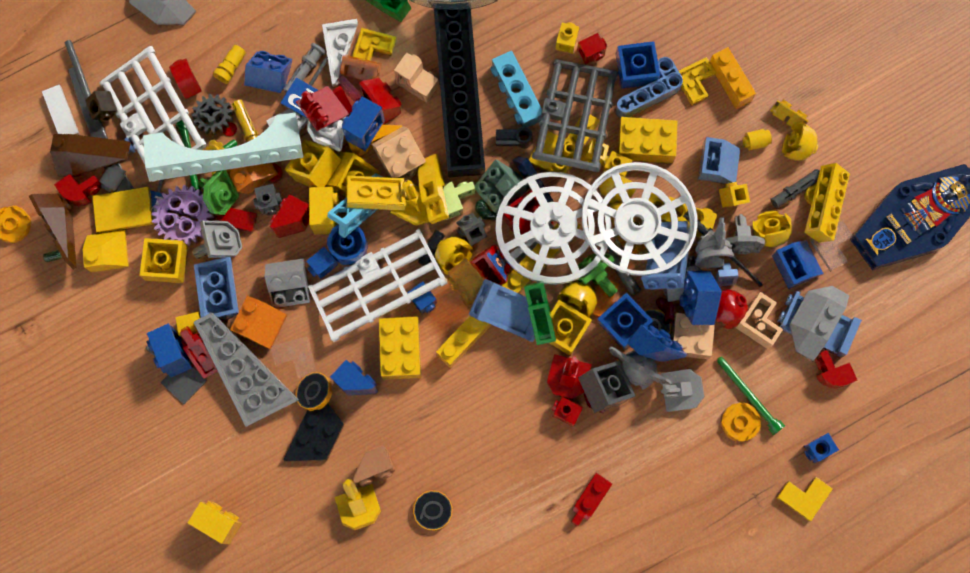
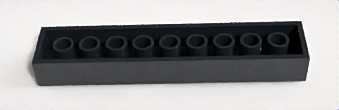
M433 0V7L438 8L434 9L448 178L483 175L485 173V159L471 9H469L471 8L470 1ZM440 9H469V10H440Z

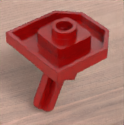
M554 354L546 382L553 395L571 400L582 395L584 390L578 377L591 370L592 364L581 362L576 359V356L567 358Z

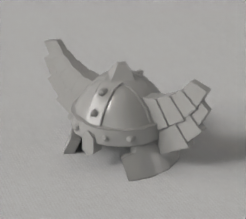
M719 218L716 232L710 230L705 236H701L702 239L699 240V245H697L695 250L697 253L695 265L697 267L706 269L724 267V259L719 258V256H734L731 250L732 245L725 238L724 218Z
M612 346L609 348L613 356L620 361L630 385H640L642 390L649 387L654 381L662 385H671L672 381L657 374V364L654 359L641 356L634 350L624 354Z

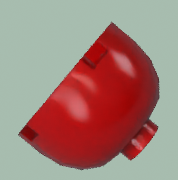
M723 290L716 321L725 324L723 327L726 329L737 327L748 311L746 298L735 290Z

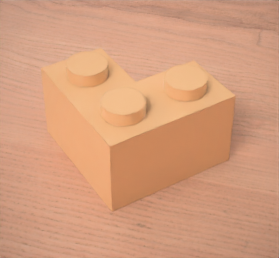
M406 52L394 69L396 84L428 103L439 87L438 76L431 71H425L422 60L418 56L410 55Z
M760 292L748 307L745 317L735 328L769 349L783 331L782 328L767 319L777 302Z

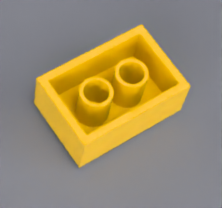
M621 117L617 153L633 161L673 163L676 158L678 121Z
M418 317L380 318L381 378L383 380L421 378Z

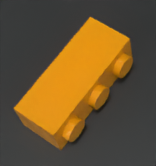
M729 47L713 54L710 63L716 72L715 76L735 109L752 102L756 92Z

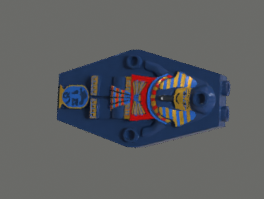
M966 164L906 180L896 185L850 239L872 270L935 253L952 240L970 217V168Z

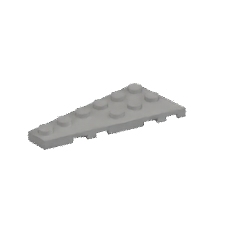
M209 313L194 321L245 427L299 400L213 313Z

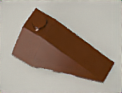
M53 134L50 153L59 177H66L69 174L73 177L81 176V173L87 171L93 172L103 166L109 167L127 161L131 142L74 134Z
M58 194L29 195L36 212L46 223L44 226L55 239L53 241L64 261L74 270L77 266L73 216L70 212L72 208L70 203L66 199L63 200Z

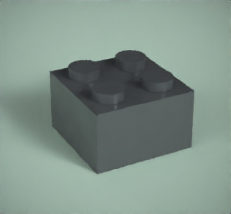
M620 361L593 368L578 377L594 413L621 405L635 397Z

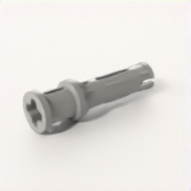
M315 43L310 45V50L302 57V63L283 88L286 93L296 77L303 81L309 71L317 66L316 63L321 55L326 53L323 48Z

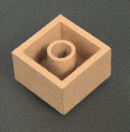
M405 126L371 144L390 178H399L426 162L410 130Z
M676 313L672 323L671 340L677 341L683 346L682 350L687 354L686 357L708 360L712 356L715 324L692 325L685 314Z

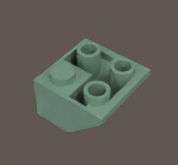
M495 159L476 183L475 190L495 213H498L504 197L515 185L517 186L524 179L517 172ZM525 184L518 189L509 199L506 206H509L523 196L530 186Z

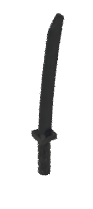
M687 211L683 215V217L690 223L689 213ZM697 220V229L702 233L701 236H705L708 231L713 230L712 228H706ZM735 256L729 257L759 287L763 286Z

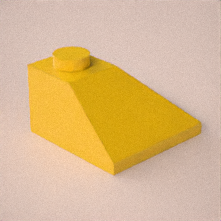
M119 230L87 235L83 246L84 268L90 272L129 267L126 231Z

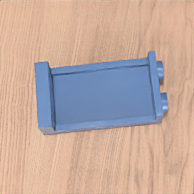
M678 221L677 231L689 233L688 221ZM661 222V226L671 229V222ZM657 234L651 241L655 248L659 249L664 245L668 237ZM674 238L670 247L660 254L666 264L671 262L680 253L686 241ZM688 252L683 259L670 269L658 274L642 276L641 279L645 289L684 288ZM653 258L647 260L646 270L659 268Z
M484 279L469 315L533 342L535 335L526 296Z
M798 291L792 295L789 294L785 302L787 308L785 312H781L778 318V322H780L779 327L791 335L790 322L804 299ZM842 315L823 349L841 358L846 356L862 320L856 317L850 319Z

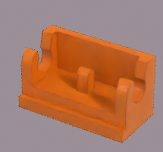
M344 55L342 56L340 74L361 80L379 78L382 63Z

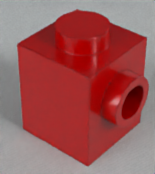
M598 33L579 41L577 50L585 65L592 61L597 62L605 56L607 48L605 39L601 38Z
M562 397L560 401H555L551 409L554 411L552 417L574 427L583 407Z

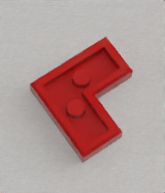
M230 208L225 215L217 214L216 221H228L237 230L253 233L257 213Z

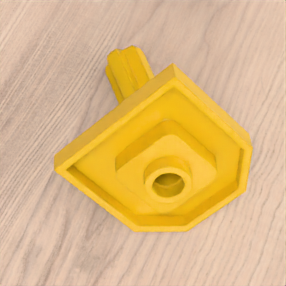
M410 180L403 182L405 210H391L390 213L415 226L428 223L425 204L422 203L419 187Z
M346 479L343 483L346 493L335 497L342 524L353 530L374 524L381 509L373 485L357 489L354 480Z

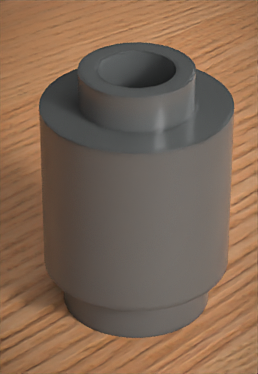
M115 164L108 167L99 180L102 183L100 187L108 192H111V190L116 192L125 178L124 174L126 171Z

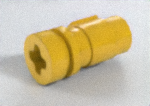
M233 45L223 59V62L219 63L212 73L213 76L220 82L228 84L232 79L231 77L235 74V69L242 62L246 51L238 45Z

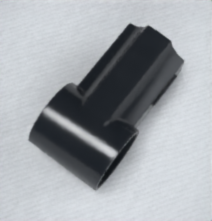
M528 127L496 129V147L518 146L526 149L532 145V131ZM527 135L529 138L521 140L520 136Z

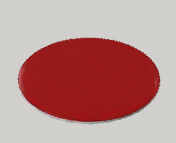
M228 122L229 128L224 126L223 133L226 136H233L237 132V126L232 122Z

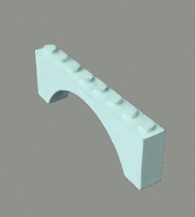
M296 112L277 115L272 124L253 140L222 150L187 148L171 141L163 133L143 135L145 169L149 181L303 158Z

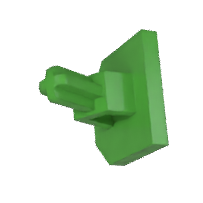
M226 170L216 171L210 180L201 178V182L198 183L204 190L203 201L211 214L225 215L240 197Z
M594 253L578 264L579 270L585 268L597 255ZM605 253L604 257L611 262L615 260L612 255ZM602 260L589 274L577 280L584 284L592 280L595 285L598 284L608 297H612L618 291L607 278L608 274L604 269L608 265Z

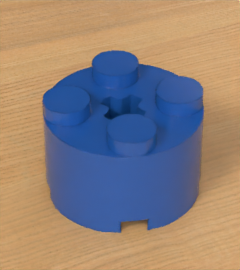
M338 224L331 230L327 239V246L331 255L341 265H353L367 254V240L362 229L359 227L344 238L339 234ZM349 241L350 246L346 247L345 243Z

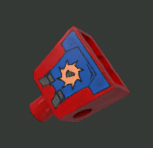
M492 245L480 252L470 261V264L483 281L487 279L498 285L507 283L510 265L496 245Z

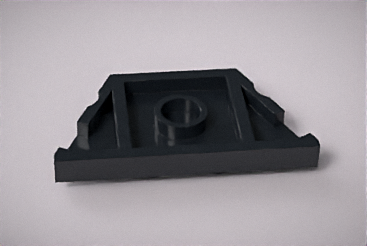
M328 403L320 410H307L283 459L284 461L328 460L344 427V423Z

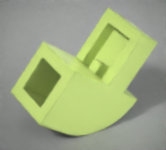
M452 182L445 185L443 192L449 218L446 220L463 214L460 199L475 194L473 182H462L456 188Z

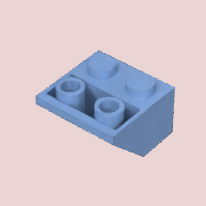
M706 137L702 145L698 180L724 184L736 182L740 148L723 139Z

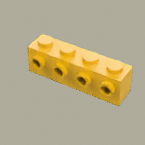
M837 163L822 165L820 168L804 232L818 243L834 241L850 173Z

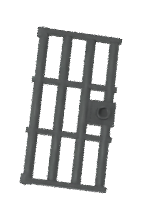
M556 59L553 62L554 70L550 88L546 92L547 98L544 100L541 114L542 120L539 123L540 132L532 158L599 172L603 141L607 136L605 131L609 110L613 105L611 100L614 85L619 73L615 70ZM561 68L572 70L568 92L557 91ZM579 72L590 74L586 96L575 94ZM598 75L608 77L604 100L593 98ZM555 98H560V99H565L566 101H565V103H564V102H562V101H557V100H554V99H555ZM573 101L584 103L579 127L568 125ZM591 105L602 107L598 131L587 129ZM550 119L561 120V124L550 122ZM548 129L559 131L554 155L543 153ZM566 133L578 135L573 159L561 157ZM585 136L596 138L592 163L580 161Z

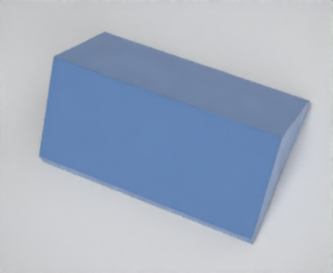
M231 257L195 264L194 271L201 318L209 313H213L219 320H229L237 315L239 310Z

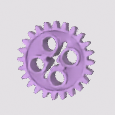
M183 185L182 190L176 186L174 192L169 188L168 195L162 193L163 200L157 198V201L160 203L159 206H153L157 210V212L151 214L156 217V219L152 220V223L157 225L154 227V230L160 231L158 235L161 238L164 237V240H179L185 242L188 246H190L191 240L198 243V236L203 239L200 222L202 220L209 221L214 219V216L209 214L210 211L203 201L202 191L199 189L195 191L193 186L188 190L186 185ZM181 201L180 206L174 208L175 203ZM198 206L197 212L192 213V209ZM171 210V211H174V212H176V213H178V214H181V215H185V214H186L187 216H189V217H191V218L198 219V221H193V220H191V219H189V218H187V217H184V216H181V218H180L178 215H176V214H174V213H168V211ZM174 218V223L168 226V221ZM191 223V229L185 231V227Z

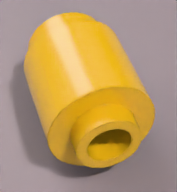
M759 129L746 132L742 142L744 148L752 151L767 147L772 143V137L769 130Z

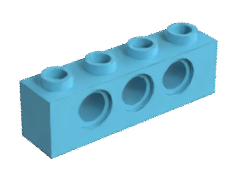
M513 51L492 59L490 70L494 77L497 76L499 80L498 86L502 93L505 92L509 108L514 109L516 113L514 117L517 124H521L522 127H529L542 120V108ZM509 72L512 76L505 77L504 74ZM514 88H518L521 91L519 93H514L511 90ZM527 104L529 107L527 109L520 108V105Z

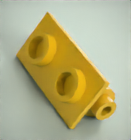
M784 99L781 102L777 100L779 105H774L770 110L773 116L782 121L789 116L790 119L786 124L791 127L797 122L809 121L806 119L808 115L799 109L795 112L791 109L792 105Z

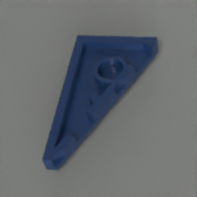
M517 156L512 160L525 179L537 174L528 158ZM540 178L535 180L539 188L545 187ZM549 192L543 193L547 202H554Z

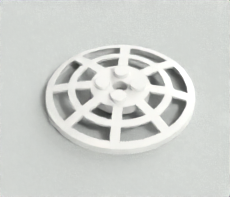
M633 162L615 166L595 180L584 199L582 226L588 244L604 263L622 273L645 276L664 272L675 266L685 257L696 236L697 212L691 194L676 176L656 165ZM636 170L646 171L650 174L646 183L630 182L623 184L619 173ZM657 175L671 183L678 190L681 197L671 201L664 192L654 187ZM612 177L616 188L606 195L602 203L591 199L599 185ZM627 189L644 190L641 198L630 199L626 192ZM619 193L623 203L618 210L608 207V202ZM654 193L665 205L657 208L648 201L650 194ZM686 204L689 213V233L677 231L678 218L675 208ZM588 206L599 211L598 227L600 234L592 237L589 234L587 225ZM667 212L670 213L671 229L661 226V215ZM604 214L614 218L615 228L605 231ZM640 217L643 224L640 226L635 225L633 218ZM657 234L667 236L668 239L664 245L656 249L651 240ZM619 235L626 241L624 251L615 246L610 238ZM674 238L686 241L680 253L671 262L666 264L660 254L670 247ZM605 241L611 250L622 256L620 265L618 266L604 257L595 244ZM634 244H644L649 251L648 254L643 255L631 254ZM653 258L659 267L646 271L627 269L629 259L649 260Z
M545 172L530 176L520 181L517 186L515 185L504 197L496 217V237L500 251L515 271L532 281H544V284L553 285L569 283L589 274L601 261L596 256L591 263L579 270L575 261L586 251L589 244L584 232L577 229V218L582 217V208L572 211L566 206L568 197L571 196L583 207L584 199L571 189L574 182L580 183L588 190L591 185L574 175L562 172ZM543 177L567 178L564 188L556 186L539 188L535 180ZM528 183L533 192L522 200L518 208L506 206L513 194ZM595 191L593 195L599 203H602L603 198ZM560 192L561 196L558 202H547L543 193ZM536 197L540 207L534 213L523 210L527 203ZM588 206V230L592 237L594 236L595 226L592 213L598 210ZM503 213L514 216L513 231L515 239L506 244L504 243L501 229ZM604 214L606 231L611 229V219L609 215ZM520 218L531 221V231L523 235L520 234L519 230ZM551 221H556L559 223V228L552 230L548 224ZM576 236L585 240L582 246L572 254L568 244ZM534 238L542 245L539 255L531 251L525 242ZM605 241L596 243L595 245L601 247L600 252L605 255L608 245ZM519 246L527 256L535 260L533 272L518 264L510 255L509 250ZM549 248H561L565 256L557 259L546 258ZM568 263L572 272L570 275L560 277L540 275L543 264L561 265Z

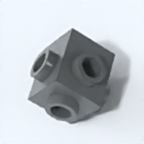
M270 184L254 188L256 198L253 200L256 210L259 209L262 215L276 214V211L280 210L279 204H281L282 198L280 193L276 192L274 185Z
M473 213L463 216L461 220L456 222L459 228L457 230L459 237L463 240L465 239L471 246L487 237L484 231V222L480 217L476 218Z

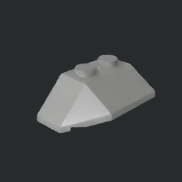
M129 0L132 6L157 25H185L196 13V10L186 0Z
M834 286L807 291L790 322L794 347L797 353L811 361L815 360L828 342L844 313L850 295Z

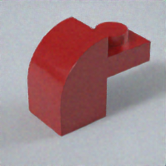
M186 58L177 60L170 65V71L185 99L202 92Z
M69 174L55 183L54 186L71 204L85 206L92 203L88 196L98 193L100 188H102L100 187L102 183L93 175L79 184Z
M827 350L819 353L816 357L815 363L818 369L823 372L816 377L824 386L837 389L858 381L850 362L835 368Z

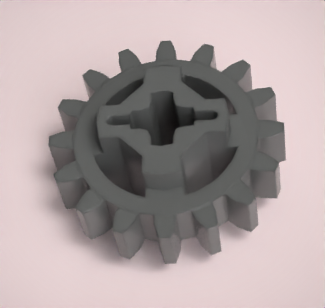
M209 94L207 99L202 96V102L196 101L198 107L192 108L195 113L191 115L195 119L193 121L194 124L198 126L200 131L204 130L206 134L212 131L216 135L217 130L223 132L224 126L229 128L227 122L233 121L230 116L233 115V111L230 109L231 105L227 103L226 98L223 97L221 99L218 94L213 98Z

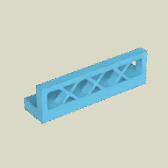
M375 173V174H374L373 176H371V177H382V176H380V175H378L377 173ZM346 197L328 212L327 217L339 224V234L345 238L378 209L347 208ZM338 212H346L347 215L341 218L336 214Z

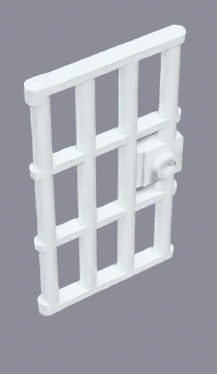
M153 46L147 47L99 82L105 91L111 92L118 110L116 116L122 121L120 125L126 137L133 142V147L138 151L144 164L143 138L140 140L138 136L146 130L148 135L163 133L167 130L173 142L184 146L173 126L180 120H183L196 144L191 149L202 150L207 146L192 123L188 110L184 108L171 85L170 77L166 76L155 56L156 52ZM146 57L149 58L161 82L153 87L139 64ZM132 67L146 90L139 97L136 96L125 75V72ZM117 78H119L131 100V103L125 107H122L110 85ZM163 88L166 89L178 111V114L169 119L156 95ZM148 98L152 101L164 123L157 129H154L141 105ZM135 108L137 113L128 118L126 114Z
M418 229L414 234L386 248H381L375 254L370 252L364 255L355 264L344 267L342 271L314 285L311 284L308 288L328 329L330 339L336 342L341 336L369 322H374V319L405 303H411V300L440 285L442 287L448 284V280L442 274L420 229ZM419 239L424 245L423 248L391 263L389 254ZM426 254L429 255L431 263L399 279L395 270ZM385 258L388 266L380 269L377 261ZM436 269L439 278L408 294L406 293L403 285ZM359 270L363 279L355 282L352 273ZM392 272L396 281L362 297L359 291L360 288ZM348 276L351 285L319 300L316 294L317 291ZM400 288L403 294L402 297L371 313L369 312L366 304ZM355 291L359 300L326 316L323 307ZM360 307L363 308L365 316L333 331L330 325L331 322Z

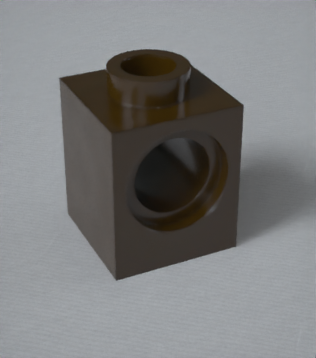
M94 91L85 100L92 120L108 121L118 111L110 91Z

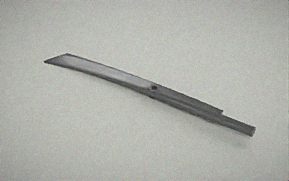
M67 40L64 43L73 65L68 71L91 137L108 139L101 120H92L85 102L91 93L71 40ZM120 163L115 164L122 169ZM124 174L125 178L116 192L134 189L126 174Z

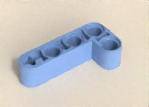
M662 57L658 60L660 78L618 100L615 112L619 118L631 117L679 92L683 79L670 58ZM665 66L668 70H662L660 67ZM674 81L677 86H672L669 82ZM658 89L661 94H655L653 90ZM642 97L645 102H639L636 98Z

